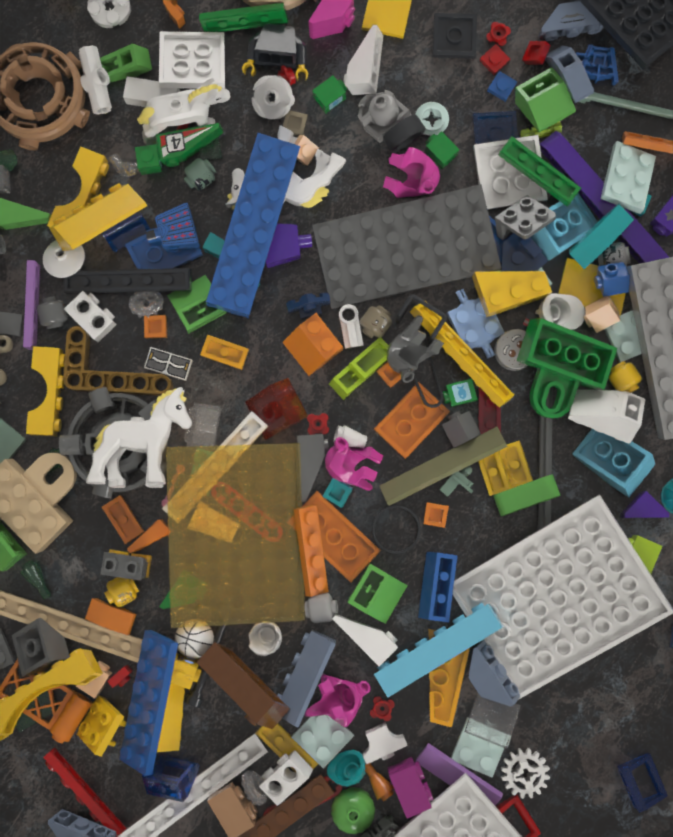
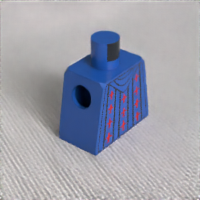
M188 203L179 205L156 216L155 220L158 228L146 231L149 244L161 241L165 250L200 247Z

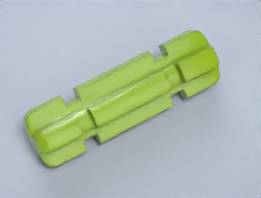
M559 121L541 132H538L535 127H531V130L529 128L520 131V138L534 135L543 138L550 136L554 131L560 133L562 132V124Z

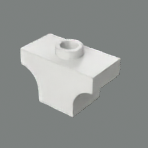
M386 722L365 731L369 745L363 751V757L366 764L379 758L386 760L394 756L395 751L407 746L404 735L393 734L388 729Z

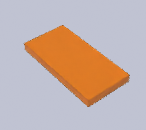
M316 491L302 507L317 505L324 558L348 581L352 582L381 550L326 498ZM294 515L287 523L297 532Z

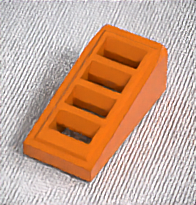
M158 519L127 548V551L129 553L137 552L171 534L173 530L163 519Z

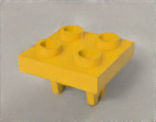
M98 695L95 702L91 705L86 718L80 724L76 735L95 755L102 757L108 745L113 747L116 745L117 742L113 741L112 737L119 725L126 727L127 722L124 721V716L105 697Z

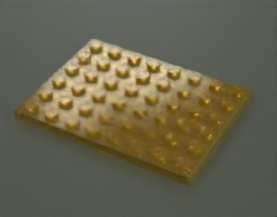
M300 443L166 447L171 628L305 621L304 580L294 509L302 507Z

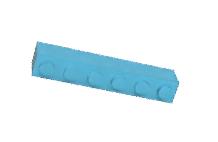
M483 602L471 609L473 613L468 617H465L464 614L452 621L454 625L450 628L441 627L433 632L435 637L429 641L425 637L415 643L416 648L411 652L406 649L396 655L398 660L391 664L388 660L378 666L379 671L374 675L386 696L390 697L503 628L504 626L491 605L487 604L484 606Z

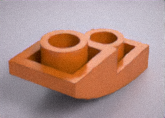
M162 0L170 18L180 29L186 24L183 16L185 14L184 11L177 5V0Z
M92 598L85 619L107 629L130 635L136 614L125 608L110 605L98 598Z

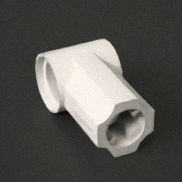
M344 305L339 311V320L345 349L364 346L358 310L353 305ZM350 309L354 312L355 317L353 320L347 321L343 318L342 313Z

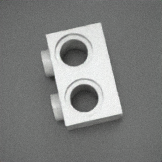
M82 291L64 310L95 341L99 342L117 325L113 321L115 316L107 308L102 310L97 305L100 301L92 293L87 295ZM83 303H89L88 311L81 313L80 306ZM98 318H104L105 321L101 328L95 327V321Z
M295 750L289 756L285 753L277 761L278 766L274 769L270 767L261 776L263 781L259 787L277 806L300 787L313 771V768ZM288 767H293L296 772H292ZM273 781H278L281 786L276 785Z

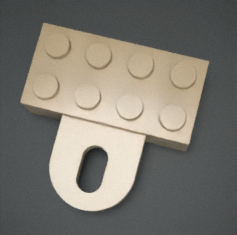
M47 453L40 456L26 471L14 459H5L0 464V518L35 554L43 552L73 522L70 516L57 503L73 488L77 472L70 458L60 453ZM56 464L62 465L64 469L63 474L53 484L47 483L45 479L46 474Z

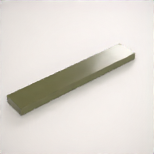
M495 427L380 485V489L387 504L390 506L506 448L507 444L498 427Z

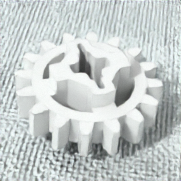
M518 748L517 755L510 752L511 759L504 758L507 766L501 767V771L506 773L501 776V779L508 781L504 785L506 789L512 788L511 793L514 796L519 792L522 799L525 794L533 798V792L535 791L540 795L541 791L539 788H547L544 780L550 779V776L545 774V772L550 770L547 765H543L546 762L545 758H539L537 751L532 755L530 748H527L525 753ZM527 759L535 761L538 765H530ZM518 761V764L515 767V769L511 770L513 765ZM523 769H527L529 771L527 773V777L525 778L522 776V774L524 773ZM536 777H539L537 782L533 785V782L536 779ZM513 781H520L521 783H523L524 787L517 786L513 783Z

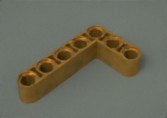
M74 326L67 331L63 380L65 386L69 389L79 392H91L107 387L109 393L161 396L167 390H173L171 379L162 374L88 370L90 335L78 326ZM78 332H82L83 339L80 342L75 343V334ZM81 354L82 359L80 363L73 364V356ZM79 375V384L72 386L71 378ZM100 376L102 378L101 385L94 387L92 384L93 379ZM117 378H123V386L115 388L114 381ZM145 379V387L138 390L135 385L137 380ZM166 380L168 383L167 388L159 391L157 389L158 382Z

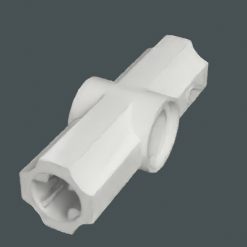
M93 45L84 46L79 49V57L84 73L80 78L81 85L89 94L93 113L97 115L106 114L112 108L107 90L110 78L107 71L102 68L97 47Z

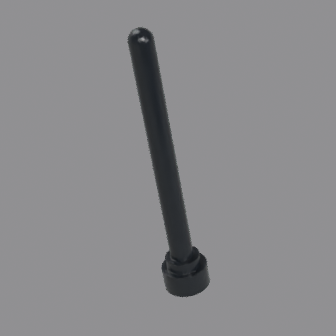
M227 604L223 610L214 634L213 643H221L233 611L231 604ZM202 668L198 682L195 683L193 690H190L184 699L186 704L200 708L203 702V694L201 692L208 676Z

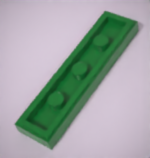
M284 2L200 13L199 20L204 32H224L262 27L265 24L288 23V16Z
M512 136L498 154L567 207L581 189V187Z

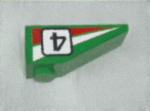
M219 123L157 134L156 142L159 160L167 167L178 166L180 162L187 161L224 133L223 128Z

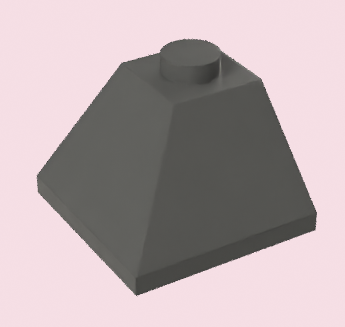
M42 618L36 619L12 635L22 677L52 669L51 666L62 660L65 661L70 657L65 638Z

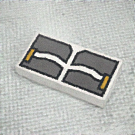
M150 347L144 368L187 381L193 360Z

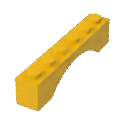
M81 648L74 650L69 654L70 657L68 659L56 662L47 673L38 674L30 684L18 687L12 696L0 699V741L13 733L22 712L40 694L62 685L85 686L102 675L103 672L92 651Z

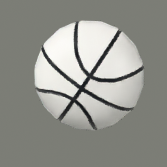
M190 619L183 622L175 633V642L178 643L177 649L188 658L196 659L202 657L214 641L211 627L200 619Z

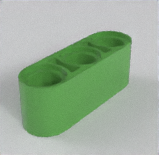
M552 474L494 495V499L502 517L561 495Z

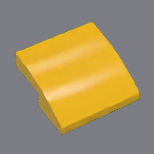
M520 441L507 444L506 448L478 461L489 496L533 481Z

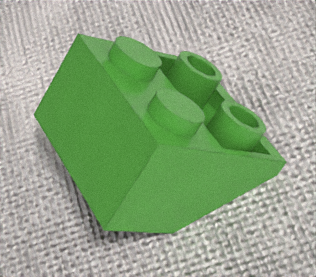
M552 67L516 87L515 104L538 132L576 112L564 80Z
M206 275L192 282V291H174L167 295L188 334L226 314V311L206 305L211 283Z
M369 563L347 602L386 624L408 585Z

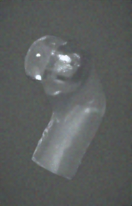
M113 154L108 159L121 176H134L139 172L137 162H123L118 154Z

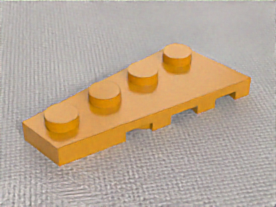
M428 629L429 640L435 637L433 632L436 630ZM470 648L429 672L430 722L448 727L453 726Z

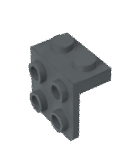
M526 195L495 217L497 237L504 240L515 233L522 239H528L554 221L556 213L529 195Z

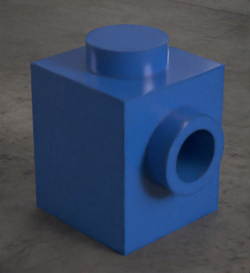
M624 262L598 266L597 276L594 277L596 288L600 289L603 297L629 292L630 274Z

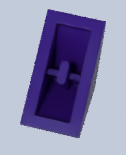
M641 491L620 513V518L669 517V512L647 491Z

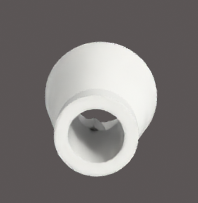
M344 425L343 427H337L333 440L334 442L336 438L342 437L348 442L349 447L364 448L367 436Z

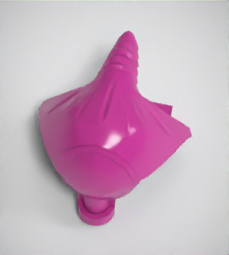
M409 147L405 154H391V157L388 159L389 164L406 172L408 178L404 183H401L399 180L386 176L384 188L393 192L397 198L420 196L434 191L439 183L440 172L438 166L430 157L413 147Z
M338 437L334 441V446L326 454L325 467L333 479L370 491L373 487L365 479L374 482L378 472L365 466L355 471V466L366 458L380 464L383 455L372 447H349L348 442L344 438Z
M323 673L321 684L318 685L321 691V699L310 706L304 715L307 717L328 715L341 726L348 727L358 712L362 703V697L370 692V685L366 681L356 684Z

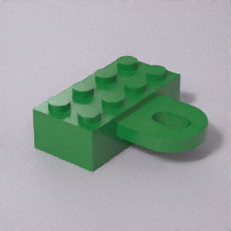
M542 318L530 319L517 361L537 369L530 390V403L534 411L545 418H559L570 410L579 385L592 390H605L618 348ZM555 386L557 396L553 407L549 409L546 406V398L549 389Z

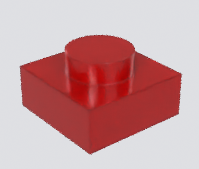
M530 41L522 61L527 65H543L551 45L546 41Z
M495 44L480 58V62L495 76L510 62V58Z
M127 664L107 682L112 688L117 684L122 687L131 679L129 674L133 670Z

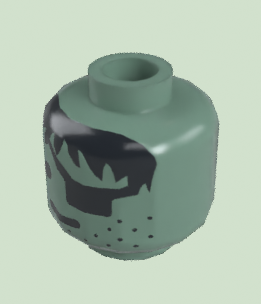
M197 158L184 169L186 174L184 181L191 189L195 187L197 190L202 191L215 181L214 174L216 170L207 159Z

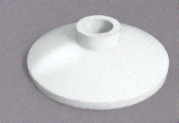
M56 240L46 248L43 255L44 268L50 275L57 278L72 276L79 271L85 260V251L82 245L73 250L62 251Z

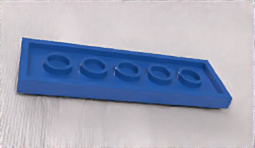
M145 630L141 643L142 647L137 663V672L119 759L144 776L153 774L178 647L177 642L153 630Z

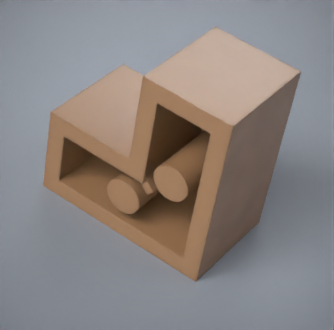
M233 782L209 796L207 802L228 837H238L255 826L258 810L253 801L249 802L239 786L235 787Z

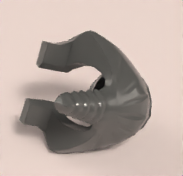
M420 315L416 316L410 325L390 342L387 350L389 366L401 375V379L405 383H409L414 379L413 372L418 369V364L431 356L438 355L444 344L435 338L429 348L420 345L426 337L425 333L418 330L423 321Z

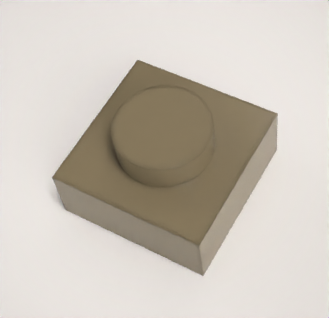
M289 110L285 115L283 127L291 130L294 136L304 135L308 115Z

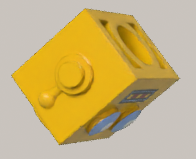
M176 653L171 683L190 689L193 682H198L202 671L198 669V660Z

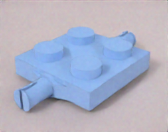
M464 289L457 291L456 294L461 304L446 313L454 331L471 349L482 347L487 359L495 356L490 343L505 333L496 314L486 318L479 298L468 300Z

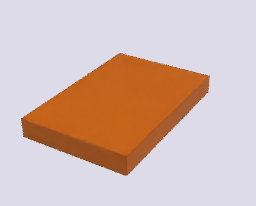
M419 383L427 403L431 405L437 404L439 400ZM415 385L374 430L406 459L450 411L443 404L436 408L427 407L423 403Z

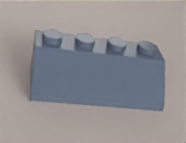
M313 629L310 634L305 633L301 641V645L304 648L301 654L296 653L291 664L295 668L292 674L287 673L282 684L286 688L282 695L279 693L277 695L290 708L283 719L297 728L302 721L336 645L335 639Z

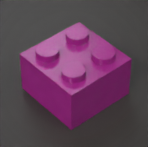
M410 757L387 767L389 777L406 818L432 808L430 801L434 799L428 783L422 782V779L425 777L418 761L414 763L413 758Z

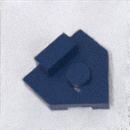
M513 233L502 244L501 271H538L549 260L541 253L543 250L531 237L522 239Z
M312 293L305 294L299 298V302H296L295 299L290 300L286 303L288 313L299 312L301 320L310 318L315 313L320 316L322 315L321 306L330 305L331 303L329 293H320V297H316Z

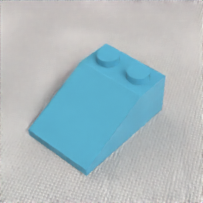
M577 193L568 207L560 201L551 206L549 209L556 213V219L531 236L534 242L543 250L541 253L549 261L581 240L586 235V232L597 223V220L579 193Z
M594 429L588 433L573 452L574 457L628 498L655 465L653 454L631 441L629 444L619 441Z

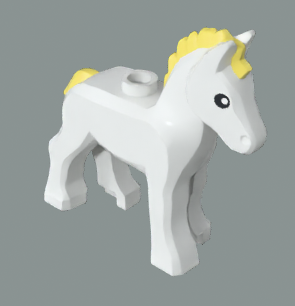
M211 78L205 81L198 89L157 96L148 100L146 108L143 109L137 119L139 124H143L142 136L146 145L157 144L156 135L167 126H177L196 122L198 126L215 124V119L208 117L209 107L216 103L228 101L230 99L229 90L222 88L216 84L215 78Z
M279 126L278 139L294 144L297 140L296 137H293L294 133L283 126ZM317 149L315 154L317 162L314 173L303 180L293 172L284 202L287 201L296 206L310 208L322 201V197H327V193H329L325 186L330 184L334 175L345 164L346 159L335 153L329 156ZM239 168L232 172L231 193L227 195L229 200L226 205L227 208H232V210L235 209L245 176L244 171Z
M183 388L167 390L165 394L162 393L161 396H158L157 402L153 404L150 420L144 421V418L132 417L131 421H115L112 424L106 425L96 437L98 441L94 444L93 462L86 483L105 484L104 470L106 466L108 470V486L112 488H125L126 480L121 476L119 460L125 450L147 453L145 485L149 488H162L166 481L160 464L163 450L170 435L172 422L177 423L183 429H189L192 425V420L184 404L187 398L183 397L185 392Z

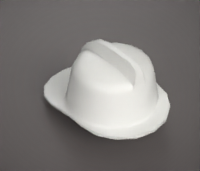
M554 293L549 294L544 299L539 309L535 311V314H539V318L571 330L582 325L585 308L582 302L575 296Z

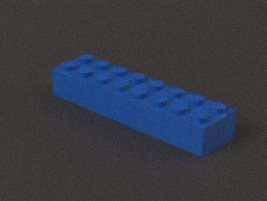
M261 133L257 134L208 293L207 306L249 318L299 154V145Z

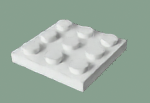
M160 32L159 88L198 89L208 79L215 78L216 84L225 89L224 32Z
M538 135L515 138L541 157ZM508 140L473 145L478 184H482L487 210L512 206L526 195H529L538 202L548 200L547 192L498 155Z

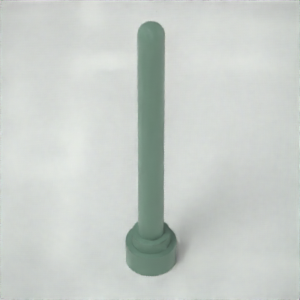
M596 92L579 101L580 103L596 101L673 119V110Z

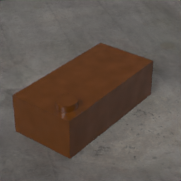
M214 642L197 661L199 666L246 713L245 718L252 725L258 724L273 729L290 710L231 649Z

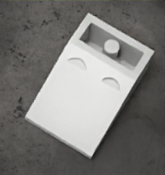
M577 390L568 419L630 444L641 426L645 399L627 391Z

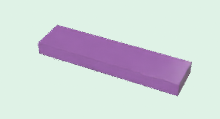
M27 260L23 347L28 350H33V346L37 347L40 265L35 260Z
M429 743L416 759V762L418 761L422 767L450 786L466 773L495 806L502 798V792Z

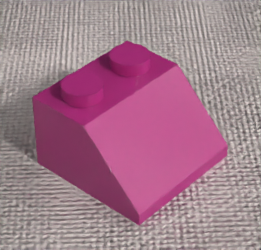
M322 0L309 20L310 38L316 39L342 33L346 26L349 28L355 18L353 15L355 11L354 0Z

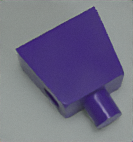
M277 223L266 259L267 268L301 259L300 248L312 247L311 234L298 235L297 225Z

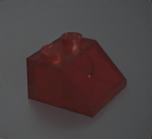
M288 378L269 385L245 402L250 412L255 413L268 425L262 433L265 440L308 417Z

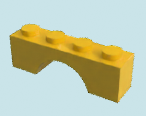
M80 147L72 167L80 175L81 191L73 202L63 206H55L47 225L49 228L54 225L53 221L63 215L66 218L73 214L71 210L82 204L84 207L90 205V199L94 195H98L101 188L100 180L102 176L107 174L109 169L108 160L104 155Z
M33 346L31 368L38 371L44 377L47 384V394L45 400L38 408L28 412L26 434L57 437V432L61 431L59 410L63 408V397H60L61 388L63 389L65 385L64 375H62L65 354L60 348Z

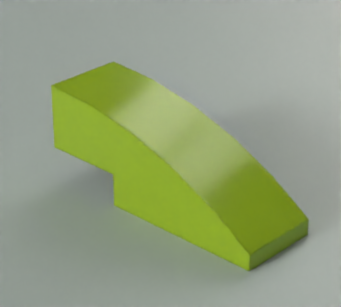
M378 338L336 375L329 385L344 400L387 361L389 345L382 338Z

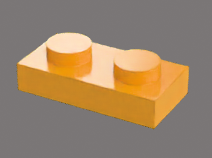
M207 335L200 355L242 370L249 349Z

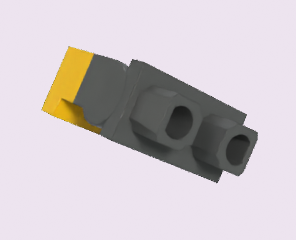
M110 549L109 552H104L100 575L141 581L142 578L149 577L152 556L131 553L130 556L129 552Z

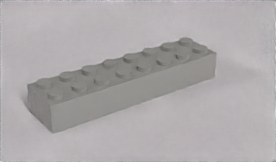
M673 257L626 267L630 274L629 292L658 438L663 440L673 438Z

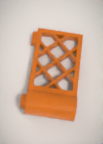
M18 658L0 686V699L8 697L4 693L8 684L15 683L17 689L20 687V681L30 679L33 682V678L37 676L33 674L30 677L19 679L17 671L19 668ZM62 685L48 690L51 704L40 707L39 698L37 697L34 699L36 708H26L23 711L24 714L50 730L53 734L51 737L59 743L70 741L93 703L85 695L75 692L66 685ZM60 688L67 694L63 701L55 703L53 690ZM52 707L53 717L50 722L42 718L41 709Z

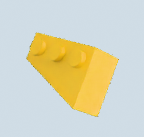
M545 271L474 272L472 276L486 318L546 298L552 293Z

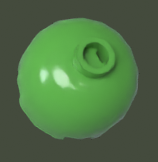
M349 787L342 790L332 801L331 815L333 822L341 831L347 834L355 835L368 829L375 817V805L369 793L357 787Z

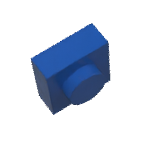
M499 71L487 91L506 102L517 81Z

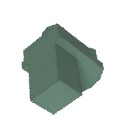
M468 466L460 472L452 474L439 490L446 496H449L457 485L460 484L472 494L473 490L470 487L473 483L467 479L468 475L472 473V467Z

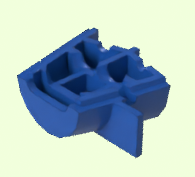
M588 45L586 53L576 52V55L582 60L589 79L593 80L594 84L605 79H611L612 85H616L619 82L614 48Z

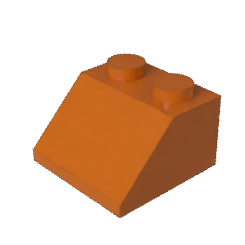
M317 313L300 324L282 342L308 376L312 375L343 351L341 343Z

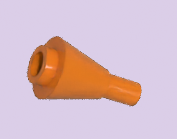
M365 763V772L370 777L369 780L376 799L381 798L382 801H385L394 794L392 791L393 785L379 772H376L371 763Z

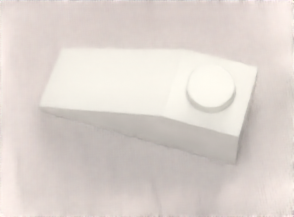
M373 25L349 62L347 74L344 75V84L352 95L377 93L383 35L377 25Z
M337 614L332 618L378 666L398 648L395 644L397 639L389 631L385 634L381 629Z

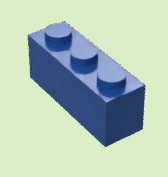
M437 552L426 553L418 618L449 622L457 555Z

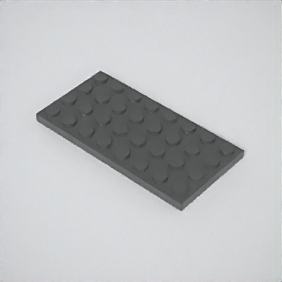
M482 184L312 225L332 310L342 308L347 304L355 305L473 276L474 272L501 270Z

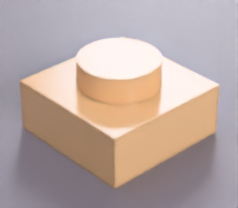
M299 135L294 143L300 146L297 160L303 165L308 166L319 147L306 136Z

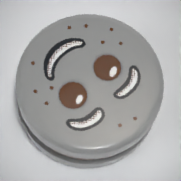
M512 329L499 337L494 347V354L500 366L510 371H519L528 366L517 361L526 331Z

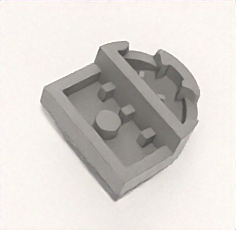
M388 90L376 94H367L358 105V118L364 130L379 143L383 141V136L393 126L411 116L410 110L395 98L394 93ZM381 93L392 95L399 108L398 119L388 126L377 125L369 112L368 105L370 100Z

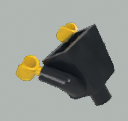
M287 23L278 25L265 24L262 31H258L249 40L246 59L248 60L242 66L244 74H246L248 67H252V77L256 74V68L253 65L255 60V64L279 67L284 65L289 68H296V65H298L295 74L296 80L298 81L299 72L305 73V81L307 80L308 71L305 69V64H307L306 45L300 36L295 34L293 26H287Z

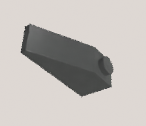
M323 434L297 436L301 502L307 501L325 458V452L329 451L328 439H324Z

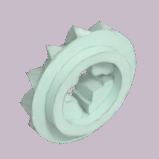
M436 102L424 103L417 109L415 114L426 128L423 133L424 135H438L447 128L449 123L447 110ZM430 112H432L435 119H438L434 122L433 127H431L429 121L425 120L429 118Z

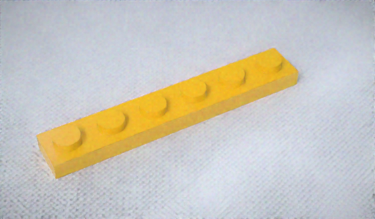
M422 304L414 306L410 311L414 317L422 316L423 321L421 325L430 333V336L442 319L441 316ZM445 322L435 337L444 343L442 347L445 352L459 364L460 368L474 380L475 384L499 408L510 401L514 394Z

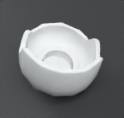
M261 621L255 624L248 634L249 648L256 655L267 656L276 652L282 642L281 630L272 621Z

